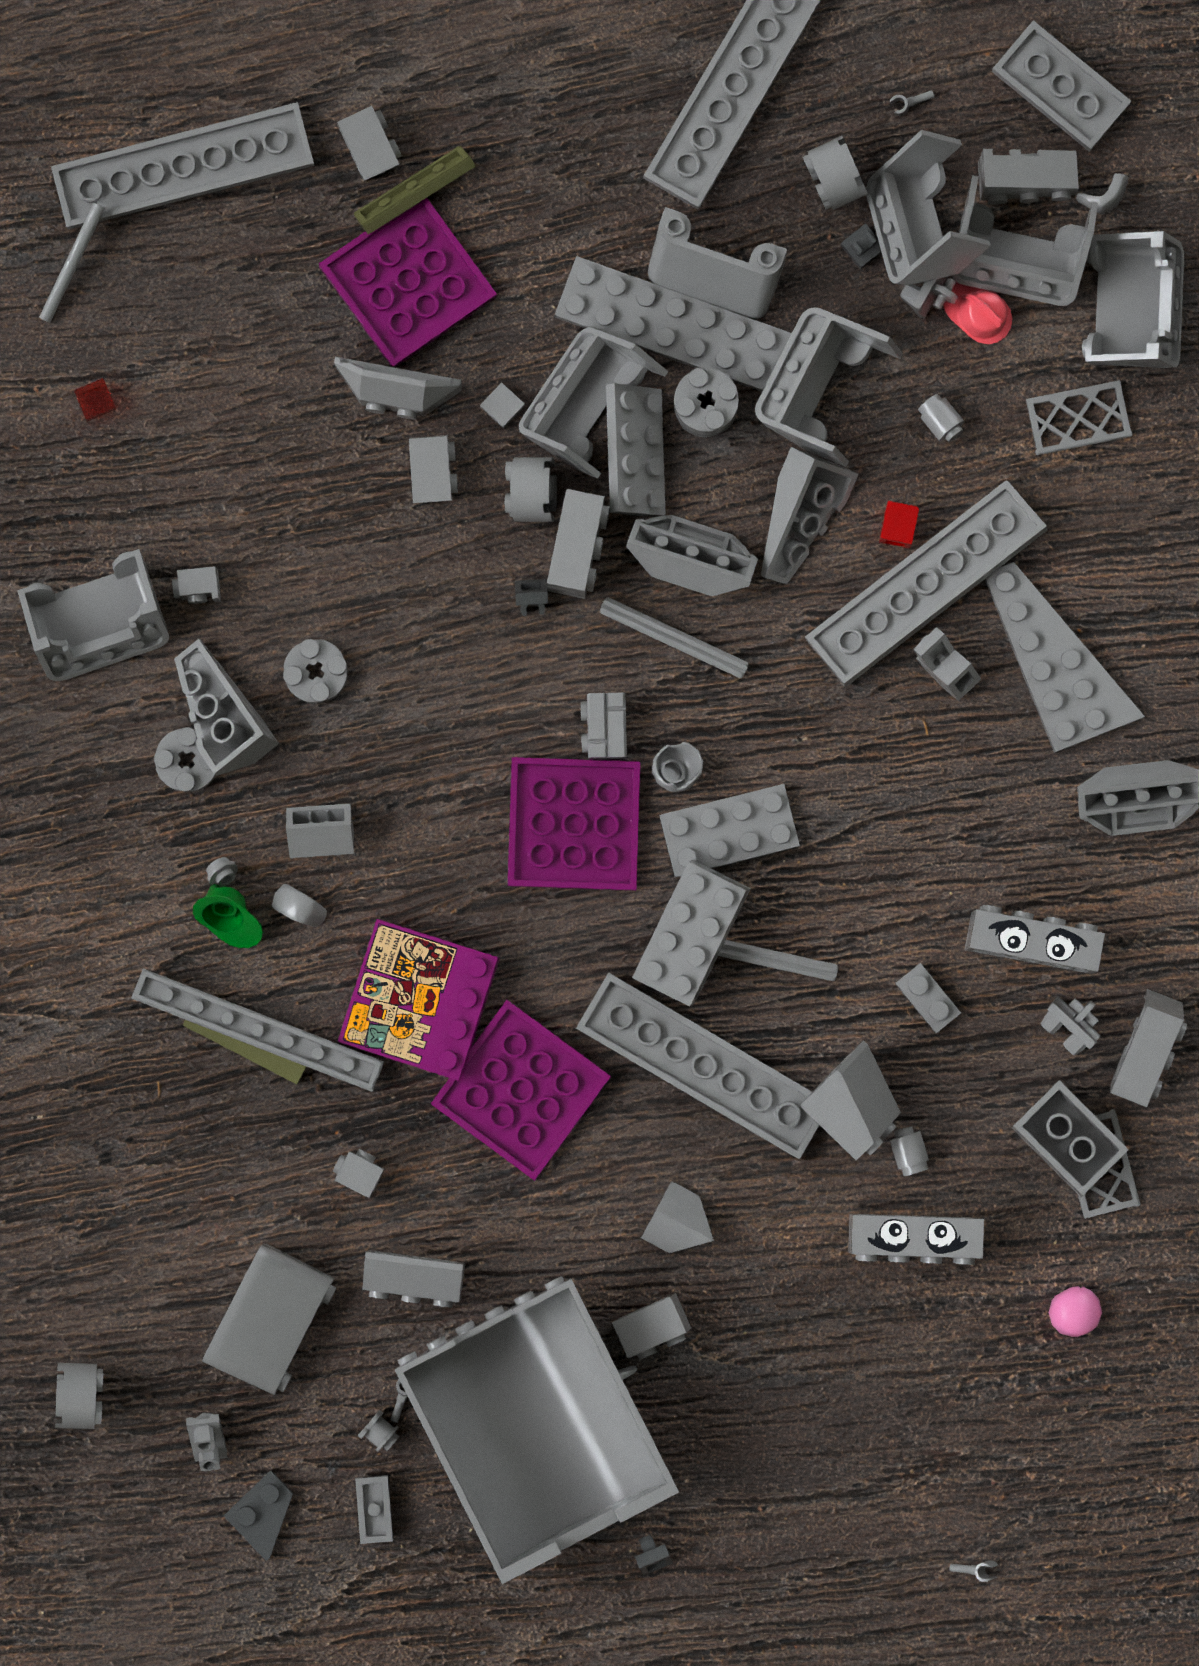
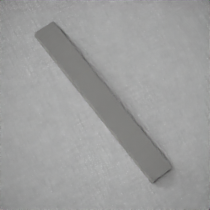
M144 968L131 999L371 1092L374 1090L384 1064L381 1060Z

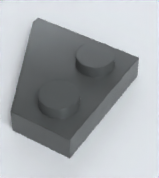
M270 1470L224 1517L267 1561L273 1553L277 1537L294 1493Z

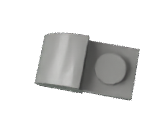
M937 627L929 635L923 637L920 643L913 649L918 656L916 659L922 667L957 701L981 680L972 664L954 649L946 635Z

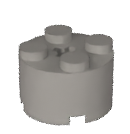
M843 136L807 151L808 155L803 157L813 181L819 179L821 182L815 185L826 210L831 207L835 210L868 195Z
M696 368L685 375L679 382L674 396V411L682 428L694 436L704 438L727 430L737 414L739 401L737 387L729 376L713 368ZM712 398L711 403L714 406L708 405L706 409L701 408V401L699 399Z
M514 457L513 462H506L505 477L506 481H510V493L505 494V512L509 513L510 517H513L514 522H554L555 517L550 513V511H556L557 475H550V467H556L553 457Z
M58 1363L57 1371H64V1374H57L55 1417H62V1420L55 1419V1428L94 1429L95 1424H101L102 1401H96V1392H103V1369H97V1364Z

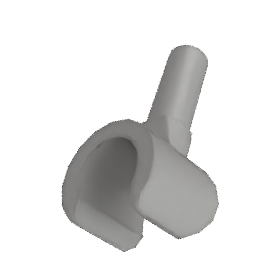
M931 90L909 98L903 95H895L890 99V104L903 101L905 103L904 108L895 111L894 114L904 116L909 111V107L934 98V94Z
M399 1379L396 1382L397 1401L390 1419L397 1423L407 1399L406 1392H403L399 1387L401 1383Z
M993 1560L971 1566L951 1563L950 1571L975 1575L981 1582H988L997 1577L989 1576L985 1568L995 1567L998 1564Z

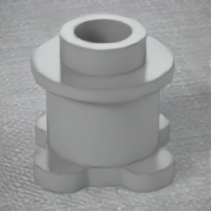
M381 1410L375 1414L358 1434L359 1438L362 1439L365 1436L377 1447V1452L381 1448L388 1451L400 1437L395 1433L399 1427L396 1425L394 1428L381 1417L383 1415Z

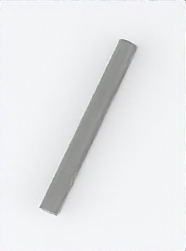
M93 203L39 316L42 320L51 323L105 210L104 206Z

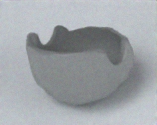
M682 742L678 745H666L653 758L652 774L659 786L671 792H682L690 789L698 781L702 774L704 761L699 750L690 743Z

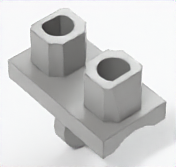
M948 277L925 281L921 288L914 284L906 285L900 294L902 300L913 308L917 316L925 319L932 305L941 310L945 301L955 304L958 296L952 292L956 281Z
M1057 996L1051 1002L1047 1009L1048 1012L1041 1022V1026L1052 1035L1062 1025L1072 1032L1063 1042V1045L1074 1056L1086 1047L1091 1049L1101 1036L1092 1028L1098 1022V1019L1090 1012L1096 1005L1091 1000L1083 1006L1074 998L1068 1005Z
M202 1413L196 1418H186V1426L195 1462L199 1461L201 1471L220 1469V1459L227 1458V1448L219 1414Z

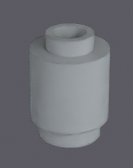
M939 394L933 395L919 407L918 411L922 414V421L940 442L945 439L951 442L963 432L961 426L965 421L948 400L941 398Z
M912 1126L894 1131L895 1137L889 1140L897 1167L902 1169L903 1176L927 1170L926 1161H929L921 1131L914 1132Z

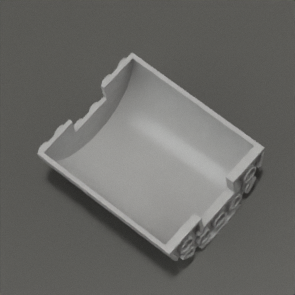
M562 1276L546 1283L545 1287L547 1290L537 1295H534L533 1291H529L515 1298L516 1305L506 1310L500 1305L484 1314L486 1320L477 1325L471 1320L455 1328L457 1335L446 1340L445 1336H441L426 1344L429 1350L417 1356L414 1351L398 1359L397 1361L400 1366L394 1369L502 1584L560 1555V1551L617 1521L621 1523L679 1493L572 1279L564 1281Z

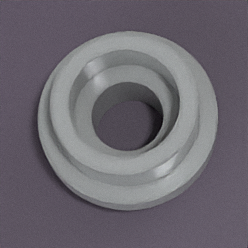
M227 857L218 858L207 867V880L211 885L226 886L235 879L238 867L235 862L229 861Z

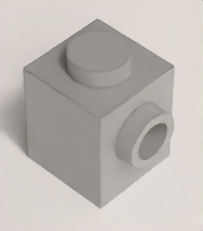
M358 1149L357 1153L349 1151L347 1157L342 1154L333 1169V1172L337 1174L334 1181L371 1198L385 1168L374 1163L375 1156L361 1149Z

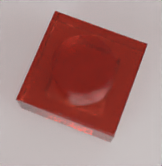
M104 378L74 390L87 422L117 409Z

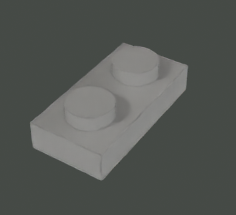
M921 963L895 983L935 1034L961 1014L959 1009Z
M389 1476L356 1477L360 1544L392 1542L393 1527Z

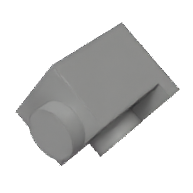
M215 566L177 570L178 579H172L174 598L188 599V604L207 602V597H212L215 603L221 602L219 573Z

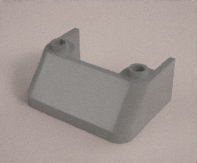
M920 130L879 168L867 183L866 190L868 195L866 197L887 274L892 283L906 286L957 275L991 246L989 240L949 231L944 237L942 235L932 198L940 192L946 181L942 163L962 145L960 139Z
M972 175L959 233L989 240L991 246L963 271L953 275L952 278L962 285L1057 306H1065L1072 303L1078 292L1093 238L1098 203L1092 201L1085 227L1073 224L1065 225L1058 230L1054 242L993 228L994 214L992 210L985 205L974 203L979 177Z
M809 308L801 314L756 403V416L766 427L802 449L846 467L849 461L836 446L826 442V427L821 421L813 418L812 415L839 361L850 366L860 365L868 358L872 348L901 359L903 353L891 337L821 308Z
M587 327L576 335L521 418L519 431L529 440L569 466L598 478L601 473L588 463L592 457L593 444L586 436L607 406L606 385L618 383L637 386L644 379L647 370L664 377L668 371L636 344L593 327Z

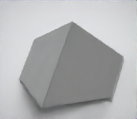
M671 1181L641 1238L668 1253L714 1241L700 1196Z

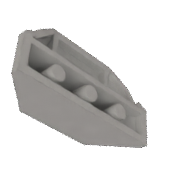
M335 356L334 364L360 404L366 406L365 410L369 412L384 414L386 409L397 411L398 417L415 420L416 415L426 416L462 390L461 379Z
M674 515L653 517L647 520L636 519L626 545L651 577L709 596H716L748 587L758 561L733 534Z
M1170 760L1105 767L1077 787L1079 817L1110 836L1174 829L1199 809V769Z

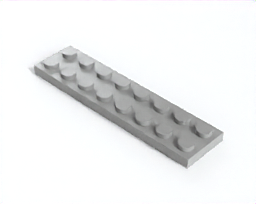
M746 0L649 165L643 179L699 210L821 0Z
M296 102L51 166L66 227L70 230L83 226L94 202L105 207L99 220L101 222L315 165L299 104Z
M578 256L575 258L554 315L557 319L582 328L593 327L634 343L641 349L694 368L720 370L729 376L733 382L761 392L792 334Z
M1006 480L806 635V641L846 688L1045 533L1047 526Z
M609 972L576 1029L797 1159L801 1158L819 1127V1124L800 1106L812 1091Z

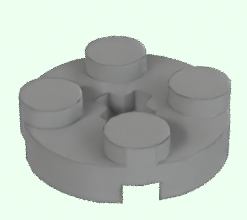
M307 639L293 647L288 653L284 662L283 678L290 692L299 700L310 704L323 703L337 697L345 687L348 678L347 664L341 651L332 643L321 639ZM317 663L322 664L321 671L324 673V676L322 678L316 676L314 680L309 679L310 672L307 670L308 666H315Z
M189 727L168 733L158 744L154 755L156 771L160 779L170 788L183 792L202 790L216 777L197 749L195 729ZM183 752L187 755L191 752L194 753L195 757L192 761L195 765L192 768L187 765L183 768L179 766L181 762L179 756Z

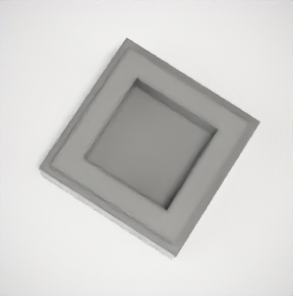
M501 382L481 403L480 408L504 429L524 408L525 403Z

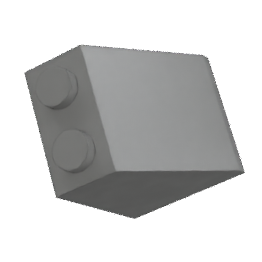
M864 1040L800 1105L855 1160L865 1152L871 1155L883 1143L882 1140L888 1137L897 1127L892 1122L901 1113L868 1044Z

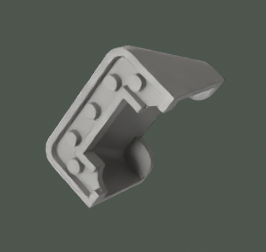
M665 207L648 266L649 280L656 285L754 320L763 317L769 310L785 264L787 249L774 244L764 243L758 245L753 250L749 262L730 257L688 242L691 232L690 220L685 214Z
M1164 231L1093 235L1087 262L1092 264V267L1098 271L1096 333H1089L1087 339H1084L1082 343V353L1085 362L1092 365L1155 368L1177 367L1181 352L1184 250L1182 243Z
M139 549L120 554L112 564L114 574L54 594L49 585L33 583L26 588L17 590L34 652L50 680H67L158 649L168 642V630Z
M267 1243L262 1244L224 1315L202 1362L273 1395H276L278 1390L284 1392L292 1377L291 1374L287 1373L289 1365L322 1302L328 1305L336 1291V1287L332 1286L335 1278Z

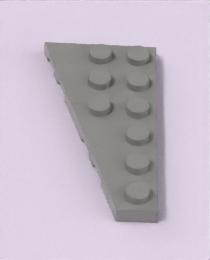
M1014 562L1000 567L985 579L1054 753L1145 717Z

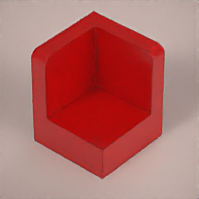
M887 501L879 543L910 549L919 508L913 505Z

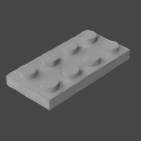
M1034 20L992 69L996 76L1089 152L1131 103L1130 99Z
M618 383L606 385L610 513L647 517L666 516L662 389Z
M784 784L659 815L675 878L681 877L688 861L695 860L713 869L800 847Z

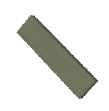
M458 146L354 212V216L369 235L476 166L461 146Z
M185 1020L183 1026L297 1085L307 1068L304 1065L188 1020Z

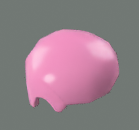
M1079 1286L1068 1288L1052 1299L1049 1309V1316L1053 1327L1060 1334L1071 1337L1083 1336L1093 1331L1098 1326L1102 1315L1099 1298L1091 1290L1085 1287L1080 1288Z

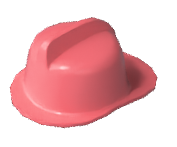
M956 282L952 292L958 296L955 304L945 301L943 305L944 311L951 321L978 343L989 345L998 343L1005 338L1011 329L1013 319L1011 309L996 292Z

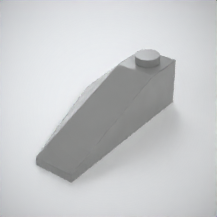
M794 447L790 448L778 477L761 571L762 577L787 585L809 555L808 547L818 534L823 536L828 529L825 525L835 510L840 512L847 503L858 473Z
M197 639L174 658L182 691L187 697L190 709L188 713L190 722L194 724L197 740H195L197 749L214 775L218 776L255 764L279 744L264 720L202 640Z

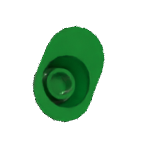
M213 884L210 886L205 897L198 899L193 905L192 913L195 919L230 946L250 948L257 945L262 939L263 930L261 923L247 910L243 894L234 888Z

